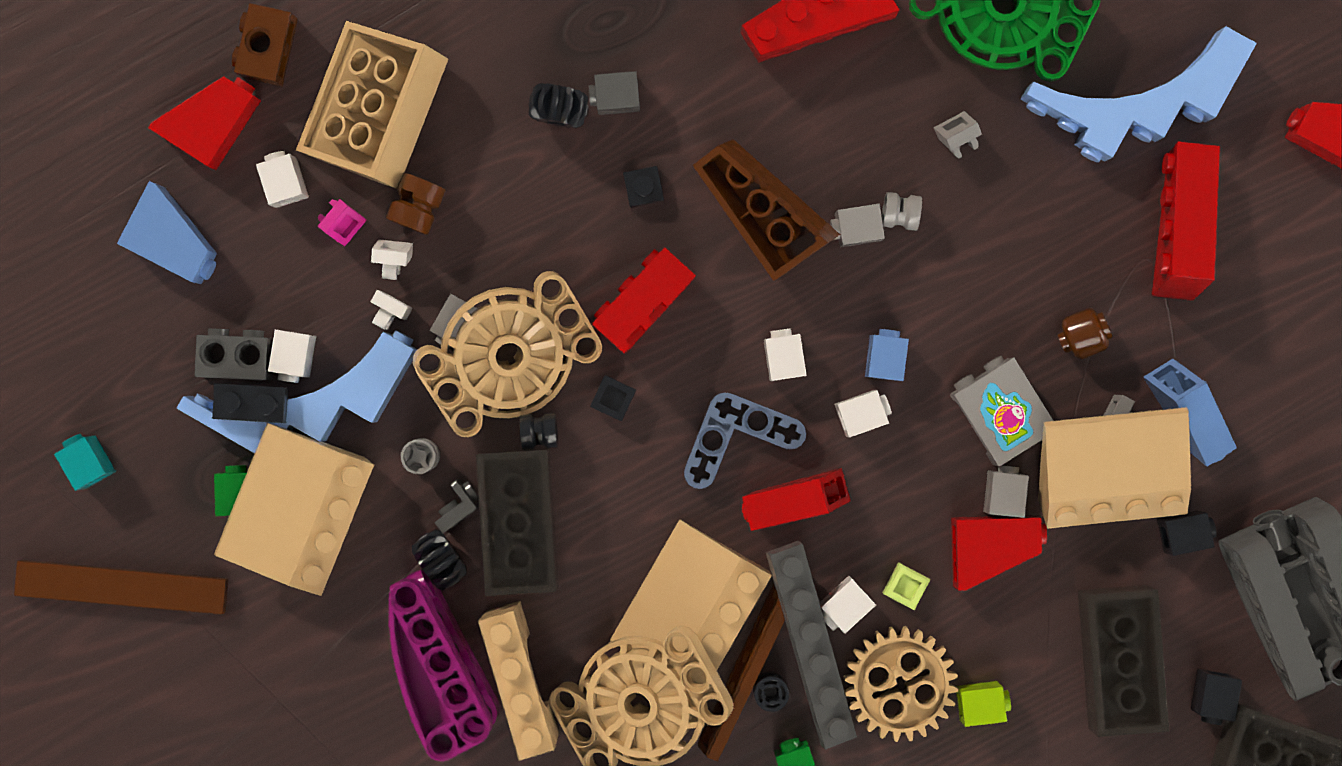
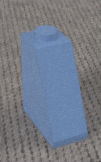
M149 181L117 244L190 282L202 284L203 280H208L215 270L216 262L213 260L217 255L216 251L167 189Z
M1174 359L1169 360L1144 376L1146 383L1163 410L1187 407L1189 412L1190 453L1208 467L1212 463L1222 460L1228 453L1237 448L1205 381Z

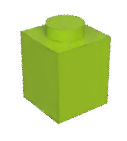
M997 681L956 686L958 688L956 694L959 719L965 727L1007 722L1006 711H1011L1009 691L1003 690V686Z

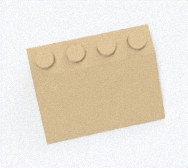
M346 21L296 151L397 189L426 119L448 58L424 44Z
M1187 407L1043 423L1038 501L1047 529L1188 514L1191 494L1189 412Z
M267 422L214 553L215 556L288 586L322 596L374 464L364 456L319 442L313 438Z
M679 519L610 640L643 636L663 642L665 637L674 628L680 626L688 627L699 638L717 671L772 575L767 569ZM682 636L673 637L672 643L677 651L681 653L689 651V644ZM631 644L632 648H644L650 650L651 648L649 646L641 644ZM696 667L690 669V677L695 683H706L707 677L702 669Z

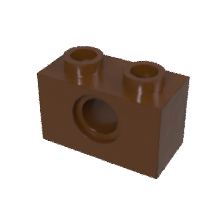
M249 3L248 11L243 12L240 19L239 30L242 33L240 46L234 48L232 55V66L235 67L234 72L245 79L283 87L298 19L291 12ZM262 37H269V48L264 52H256L255 46L257 41Z

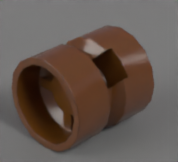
M403 173L397 188L400 198L392 201L386 219L428 235L435 219L432 210L439 208L446 189L419 177Z

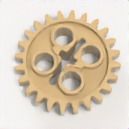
M903 626L900 635H897L895 630L889 627L888 637L885 638L878 631H875L876 642L872 644L864 638L863 642L867 649L864 652L854 649L853 652L857 656L858 661H847L846 663L854 671L853 674L844 675L843 677L846 682L853 684L852 687L844 690L846 696L855 697L848 706L850 710L861 709L855 717L858 722L869 719L866 725L867 731L871 732L879 726V736L882 739L887 735L888 731L892 732L895 742H898L901 732H905L909 741H913V731L918 730L923 737H926V725L929 724L937 730L939 727L935 718L940 716L948 719L949 716L943 710L944 705L955 706L954 701L948 697V693H956L958 688L949 684V681L957 678L958 674L954 671L946 670L954 662L951 658L941 659L946 649L943 646L932 649L936 639L930 636L923 642V632L919 629L914 633L913 637H910L909 629L906 626ZM909 652L916 653L918 660L914 667L909 669L901 667L903 655ZM875 667L886 669V677L880 683H872L868 678L870 671ZM923 670H929V673L927 675L912 679L913 677L920 674ZM900 676L906 681L904 683L905 689L902 691L894 687L897 685L896 678ZM924 684L931 685L932 694L928 699H916L915 693L919 686ZM888 689V691H885L879 697H872V694L874 692ZM890 699H897L901 703L899 711L892 715L884 713V704Z

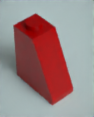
M223 76L154 120L148 128L204 165L217 170L261 100L252 95L256 88L239 77L232 82Z
M1312 102L1301 108L1297 107L1286 123L1289 130L1284 138L1342 169V104Z
M842 468L749 493L742 497V513L746 522L749 523L751 531L828 514L849 503L851 500Z
M1025 515V518L1011 516L951 518L953 587L958 591H966L1041 554L1042 544L1047 543L1046 524L1041 523V518L1035 515Z

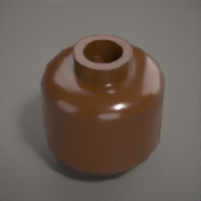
M1091 308L1064 318L1062 321L1063 332L1057 334L1064 352L1072 351L1078 359H1085L1105 351L1109 347L1108 339L1113 338L1103 312L1097 314Z

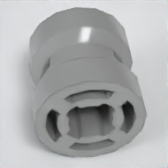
M886 192L882 209L883 227L893 228L895 225H901L906 230L917 231L921 217L922 196L911 195L908 198H903L897 193Z
M425 438L408 442L401 452L403 467L413 474H423L433 470L440 460L438 446L433 441Z

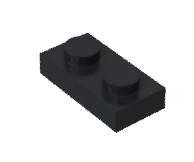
M214 383L212 419L286 423L288 388Z

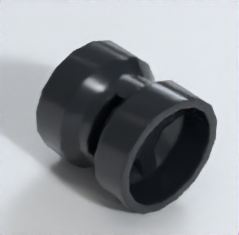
M545 413L542 417L536 418L531 414L520 415L522 450L534 449L537 445H544L546 448H558L555 413Z
M770 671L761 673L753 686L756 703L761 709L768 712L781 710L789 700V690L785 679L780 674Z

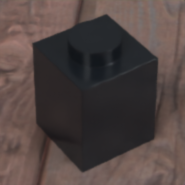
M1197 510L1188 512L1185 515L1157 519L1163 551L1166 554L1176 556L1215 547L1213 538L1217 536L1216 526L1213 519L1208 517L1206 512Z
M1197 668L1191 710L1200 715L1201 721L1222 725L1223 720L1235 722L1242 680L1232 674Z

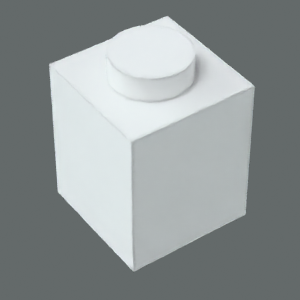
M278 151L264 156L265 161L256 164L268 205L278 208L309 198L297 158L293 155H285L284 151Z
M791 328L770 331L771 338L764 339L770 381L807 376L800 334L792 335Z
M275 330L268 371L278 373L277 380L298 383L299 377H310L316 336Z
M872 390L835 404L845 435L849 438L889 424L887 416L892 414L885 394L879 396L878 390Z
M850 576L845 578L819 602L820 607L824 610L822 614L825 623L833 631L839 627L844 633L848 632L876 606Z

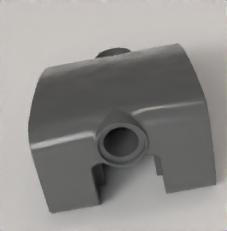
M1313 497L1284 511L1270 510L1261 513L1254 518L1253 525L1218 541L1228 570L1257 635L1283 686L1294 701L1316 693L1331 683L1342 686V517L1335 507L1318 497ZM1340 660V663L1337 666V668L1332 670L1334 664Z

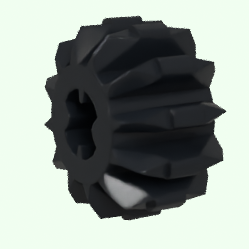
M540 83L535 85L530 95L528 115L538 122L558 127L578 128L584 124L585 117H587L589 97L584 92L572 89L571 87Z
M435 529L430 533L424 534L412 545L414 558L437 589L443 591L450 586L452 587L467 574V567L464 561L440 530Z

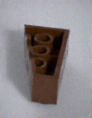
M734 139L718 145L693 164L695 170L773 281L795 268L841 235Z

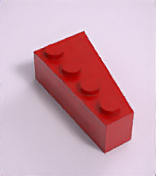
M781 0L744 23L741 27V35L757 61L762 62L802 49V47L833 39V37L848 32H855L879 22L895 19L900 10L894 0Z
M1178 141L1171 151L1164 155L1162 173L1165 174V182L1160 199L1162 209L1152 296L1193 301L1215 280L1220 146Z

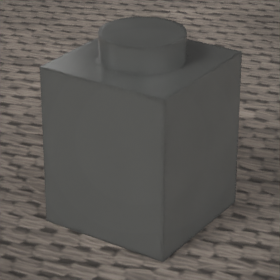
M637 71L594 75L595 85H589L590 106H597L599 115L640 112Z

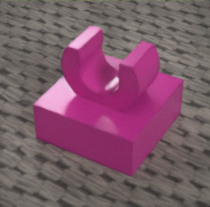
M332 199L329 203L333 208L326 216L318 215V220L320 221L318 227L345 247L367 219L341 199L338 201Z

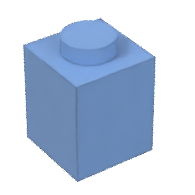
M880 329L879 335H870L865 377L904 381L909 339L900 338V331Z

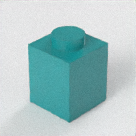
M81 433L65 440L62 443L64 449L54 454L75 491L87 489L116 472L96 436L83 437Z

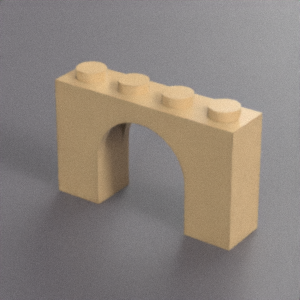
M521 601L487 610L478 622L518 758L522 760L553 751L558 740L559 730L549 701L543 702L534 678L527 647V638L530 632Z

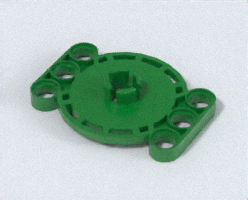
M909 0V10L912 15L922 20L938 15L939 25L947 41L958 54L973 64L988 69L1010 70L1024 67L1034 62L1037 76L1044 81L1051 82L1061 78L1067 72L1099 8L1101 0H1092L1091 8L1087 11L1077 9L1073 0H1011L1014 12L1010 14H1002L996 11L992 5V0H935L934 9L928 12L921 11L916 5V0ZM949 8L950 16L945 18L944 10ZM953 24L957 34L964 41L962 45L953 37L948 27L949 25ZM1070 24L1075 28L1076 38L1073 42L1067 43L1059 38L1058 28L1060 25ZM971 47L979 53L988 55V61L974 56L967 49ZM1032 49L1033 56L1027 58V51ZM1053 55L1060 60L1061 68L1058 73L1049 74L1044 70L1042 62L1045 56ZM1017 56L1018 59L1017 62L996 63L997 57L1008 58Z

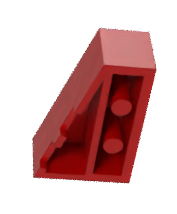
M665 247L660 253L654 249L641 263L645 269L636 278L630 275L617 289L621 294L612 303L607 300L594 314V317L597 319L592 325L624 354L633 347L696 278V275Z

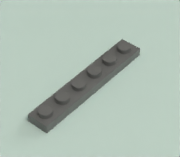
M796 541L766 552L820 745L826 750L857 738L804 546L803 543Z

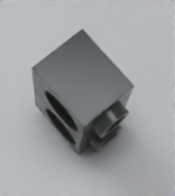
M208 328V335H196L195 377L273 380V372L268 371L273 338H264V331L243 330V337L229 336L230 329ZM216 344L222 345L225 351V356L219 363L214 362L211 357V350ZM255 345L260 351V358L257 363L251 365L246 360L245 354L250 346Z

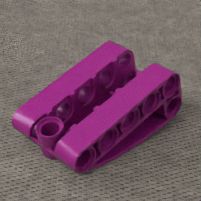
M423 569L412 572L389 587L391 649L404 702L423 747L430 758L436 761H446L478 745L487 738L500 713V704L441 590L436 588ZM426 620L430 621L433 626L429 625ZM487 705L490 707V709H491V711H492V715H491V713H490V711H489Z

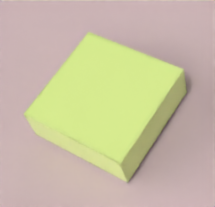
M898 562L882 593L915 610L931 579Z

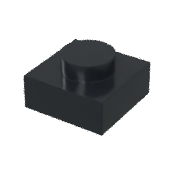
M657 166L623 172L630 208L664 201Z
M605 375L590 407L622 421L636 393V389Z

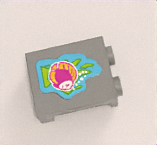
M1002 356L985 364L983 367L986 372L975 379L970 374L955 383L956 390L949 394L952 400L957 402L986 448V455L992 465L998 467L1040 442L1043 437V423L1053 421L1015 358L1004 360Z

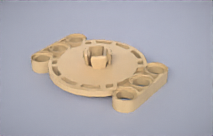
M546 271L536 278L534 292L522 288L503 287L488 290L472 297L457 310L448 322L442 337L441 349L433 345L420 347L413 356V366L453 431L461 437H471L480 431L483 415L509 419L520 417V415H528L541 409L555 398L566 383L572 368L573 359L581 363L594 362L602 352V343L566 281L558 273ZM555 279L560 284L558 294L551 298L543 296L541 292L543 284L547 280ZM506 294L518 295L517 300L504 299L498 301L495 296ZM527 297L533 299V305L527 303ZM488 299V304L479 307L471 314L468 312L477 303ZM565 309H574L577 312V320L571 326H563L559 322V316ZM463 317L465 321L460 326L456 337H450L455 325ZM585 337L593 339L594 348L589 354L581 355L577 353L576 345L579 340ZM506 343L517 345V352L514 356L516 362L511 365L508 361L496 359L498 349ZM448 345L453 347V354L447 352ZM434 354L439 358V365L435 370L424 371L420 368V360L424 355ZM560 371H562L559 380L556 382ZM445 383H453L457 386V394L450 400H443L438 396L439 388ZM483 404L488 405L489 408H484ZM499 408H500V409H514V408H519V409L510 410V411H498ZM464 411L472 412L475 415L474 424L468 428L458 427L456 419L460 413Z
M684 626L674 628L665 637L663 642L643 636L623 637L609 642L599 649L585 665L579 685L574 682H564L552 691L549 697L551 709L583 766H597L593 760V754L597 752L607 757L609 766H617L618 759L637 766H661L674 762L686 754L698 740L705 723L713 726L721 725L733 711L732 698L699 638L693 630ZM674 636H682L688 641V652L681 653L674 648L672 643ZM631 644H641L649 646L651 648L650 650L644 648H632ZM621 646L620 652L615 653L611 657L605 654L608 650ZM597 661L598 668L590 677L589 674L592 666ZM694 667L702 669L707 677L706 683H695L690 677V669ZM565 691L573 696L575 700L574 707H566L561 703L559 698L560 692ZM636 693H640L648 699L650 707H646L641 703H637L633 707L631 701L637 696ZM709 699L720 701L724 707V714L719 716L712 714L708 710L707 701ZM577 722L588 724L592 731L591 737H582L577 732ZM696 728L691 740L686 743L682 738L689 729ZM670 750L677 751L674 754L662 757V755Z

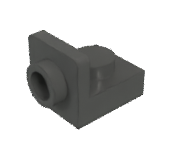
M458 479L450 484L462 502L458 504L456 499H454L438 511L442 517L434 523L442 533L448 532L481 507L476 501L480 498V495L469 481L463 483Z

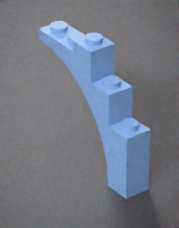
M1225 26L1214 34L1200 56L1180 75L1168 83L1147 92L1115 99L1083 98L1059 93L1033 82L1026 88L1021 100L1028 103L1026 108L1031 112L1043 117L1048 114L1057 119V125L1070 133L1079 131L1081 134L1075 146L1082 149L1081 154L1094 162H1100V160L1105 162L1113 158L1129 128L1133 130V136L1150 143L1151 140L1156 142L1165 137L1180 109L1184 110L1182 114L1186 118L1197 123L1207 122L1216 118L1257 43Z

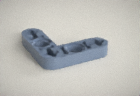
M719 393L710 402L684 470L685 480L690 486L697 489L706 488L712 484L734 429L785 449H796L805 441V427L800 421L731 393ZM726 398L732 400L731 406L738 410H741L742 403L748 405L749 407L742 416V425L739 426L734 423L738 418L735 415L727 414L725 418L719 417L720 410L715 408L716 403L724 402ZM757 410L765 413L768 419L766 427L760 431L752 430L747 422L748 416ZM774 416L781 418L777 425L784 428H789L790 424H795V431L800 434L798 440L791 439L789 444L785 443V436L775 431L774 438L767 437V434L773 427ZM711 430L719 432L723 439L720 448L713 451L706 449L702 443L704 434ZM698 449L708 456H717L715 464L708 460L705 471L710 473L708 479L702 478L699 483L693 481L694 474L690 473L691 467L697 468L700 465L702 457H695Z

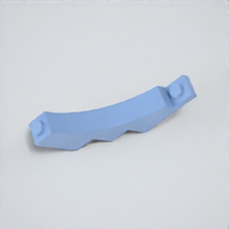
M397 330L394 331L393 335L383 332L373 348L348 373L315 392L288 399L286 423L271 424L290 431L295 427L315 440L323 442L327 441L345 408L371 423L378 422L413 361L415 352L418 350L411 346L414 340ZM198 393L195 397L183 396L177 406L178 410L253 453L257 449L267 422L212 419L213 401Z

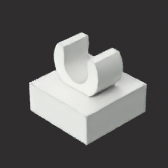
M378 239L372 248L371 262L383 264L382 279H397L401 266H407L412 258L413 243Z
M380 290L375 292L370 301L380 307L372 323L384 330L389 329L395 316L407 320L413 309Z

